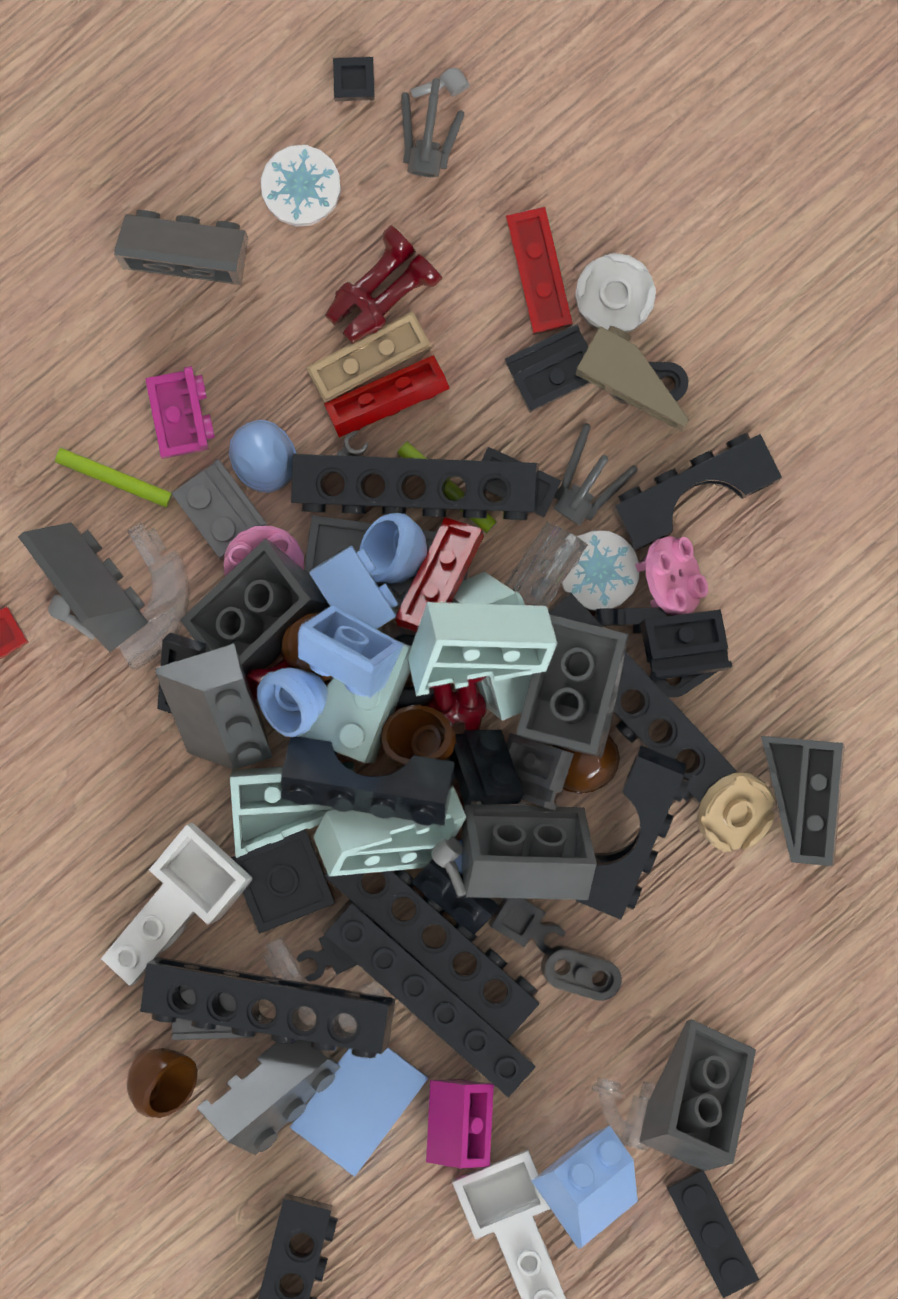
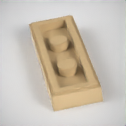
M411 311L383 326L377 333L366 335L362 339L311 364L306 369L324 403L358 388L432 347L416 316Z

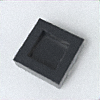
M373 57L333 58L334 100H375Z

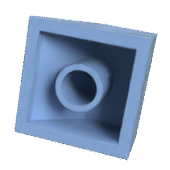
M351 545L311 569L309 574L330 606L337 607L375 629L396 617V613L392 608L398 605V602L386 583L378 587L370 574L376 570V567L364 549L356 552Z
M333 605L301 625L298 632V658L307 662L314 672L323 676H332L343 682L350 692L370 698L386 686L404 644Z
M611 1126L586 1136L532 1180V1183L578 1249L585 1246L638 1202L634 1160Z

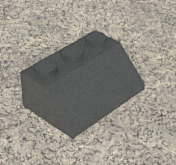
M137 210L136 216L125 214L115 245L114 256L122 269L242 285L248 236L245 230H240L239 224L233 222L217 221L216 226L201 225L200 219L191 216L179 215L176 216V221L160 219V214L157 212Z
M70 522L25 531L18 536L80 622L109 652H112L149 623L140 611L145 606L144 602L131 586L126 590L123 589L118 582L124 577L110 558L104 562L97 553L103 548L89 530L81 534Z
M264 539L180 621L194 640L207 644L206 652L234 644L246 675L252 669H266L281 654L283 635L291 624L308 613H321L329 608L330 605L312 577L270 540Z
M234 644L155 668L157 678L188 753L233 770L273 758L262 717Z
M464 804L463 810L466 819L462 824V846L464 851L462 853L461 868L466 897L588 900L596 869V859L584 807H556V810H551L542 806Z

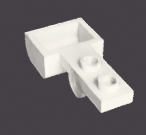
M194 823L187 824L151 866L149 871L163 885L101 958L129 986L136 984L146 971V964L149 961L158 957L179 938L186 928L185 924L195 913L207 925L217 922L240 897L253 879Z
M524 1150L490 1164L489 1167H483L453 1179V1186L475 1240L495 1232L521 1299H566L547 1248L533 1216L549 1210L550 1207L532 1183V1180L539 1174L529 1150Z

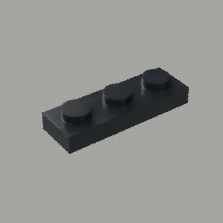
M699 1169L667 1185L666 1188L722 1297L725 1298L758 1281L759 1278L705 1172Z

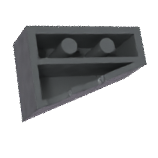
M761 736L791 862L834 866L845 744Z
M296 1039L294 1044L276 1042L257 1058L260 1065L248 1076L241 1080L238 1075H235L227 1082L230 1090L212 1105L206 1099L196 1108L229 1143L256 1155L258 1152H263L274 1144L278 1137L277 1133L287 1122H293L303 1114L306 1109V1103L316 1092H322L331 1085L335 1079L334 1074L341 1066L326 1051L312 1048V1042Z

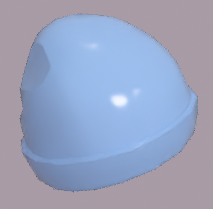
M267 420L248 422L237 429L230 440L229 457L233 470L247 487L258 492L271 493L283 488L292 480L293 454H296V450L285 431L275 423Z
M396 512L381 516L374 521L364 534L360 545V550L364 549L376 567V570L370 574L375 582L402 583L414 577L427 556L426 538L422 529L406 514Z
M284 668L275 672H269L262 678L257 687V699L267 721L280 734L288 737H296L310 730L311 725L315 723L318 716L323 712L328 695L327 687L318 675L296 668Z

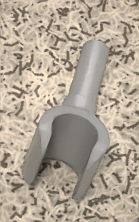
M457 68L446 70L438 78L440 80L439 90L446 87L451 96L458 95L469 87L466 77ZM432 82L410 89L413 98L431 93Z
M353 431L347 434L343 448L336 456H363L367 450L368 442L359 450L352 449L348 442L356 437L359 432Z
M54 595L48 607L49 614L55 619L66 622L70 626L72 625L93 640L95 638L93 634L76 616L70 614L71 608L63 597Z
M451 837L448 841L446 838H443L433 848L432 858L439 866L446 868L457 896L462 897L466 895L465 887L455 860L463 853V846L455 837Z

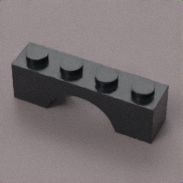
M748 432L726 443L728 450L716 456L710 450L690 460L692 468L678 474L676 468H673L655 477V486L643 492L637 486L617 496L620 503L614 506L613 511L635 552L652 544L657 539L669 536L673 532L672 517L674 507L678 499L691 488L705 484L719 485L728 488L741 499H744L778 482L782 476L761 434L750 438Z
M300 736L290 737L281 774V799H287L300 805L311 803L329 806L342 812L353 810L370 813L385 819L394 817L412 820L420 825L436 824L445 826L453 786L454 762L413 755L410 761L400 770L386 776L369 777L347 769L338 760L332 742Z
M640 745L622 792L632 802L638 813L640 830L636 837L622 849L608 853H594L596 869L588 900H576L577 902L620 920L626 908L634 910L642 891V887L638 886L637 882L642 872L650 873L658 851L652 849L657 836L666 837L674 817L668 814L673 800L681 802L689 784V779L684 778L685 763Z

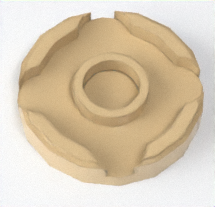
M734 773L723 777L708 789L700 803L697 816L699 830L709 843L724 852H733L731 849L742 848L745 850L753 847L766 835L773 824L775 813L772 810L773 802L776 804L775 796L765 782L750 773Z

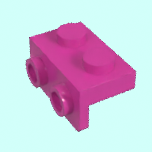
M192 366L184 367V371L145 378L161 458L165 459L209 450L207 439L215 438L210 414L202 415L200 400L207 399L203 376H195Z

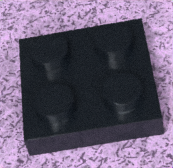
M306 829L286 836L275 843H269L249 851L240 857H231L253 878L243 894L259 934L335 904Z

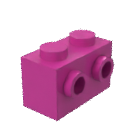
M462 1079L430 1080L426 1163L456 1168L490 1166L493 1084Z

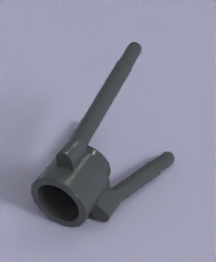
M438 78L432 80L423 140H416L415 147L413 146L409 94L404 92L401 96L405 146L403 163L408 164V173L423 177L436 178L439 177L440 169H447L450 151L465 116L463 111L457 112L442 150L439 151L440 144L432 141L439 98L440 80Z
M587 423L581 429L561 486L554 496L558 502L553 508L579 526L585 518L591 521L596 512L638 471L636 466H631L591 504L594 496L589 493V490L608 461V457L602 455L582 486L579 487L573 484L569 490L590 431V425Z

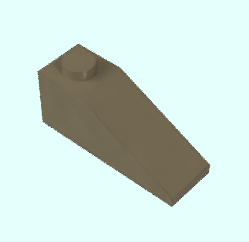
M600 326L575 375L682 432L689 419L638 347L629 342L631 336L615 326H610L608 330Z

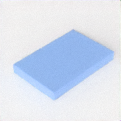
M389 1047L382 1054L376 1053L375 1058L354 1056L351 1054L352 1049L348 1048L338 1062L341 1067L334 1074V1081L324 1091L316 1092L306 1104L303 1114L290 1126L292 1130L354 1177L428 1080V1076Z

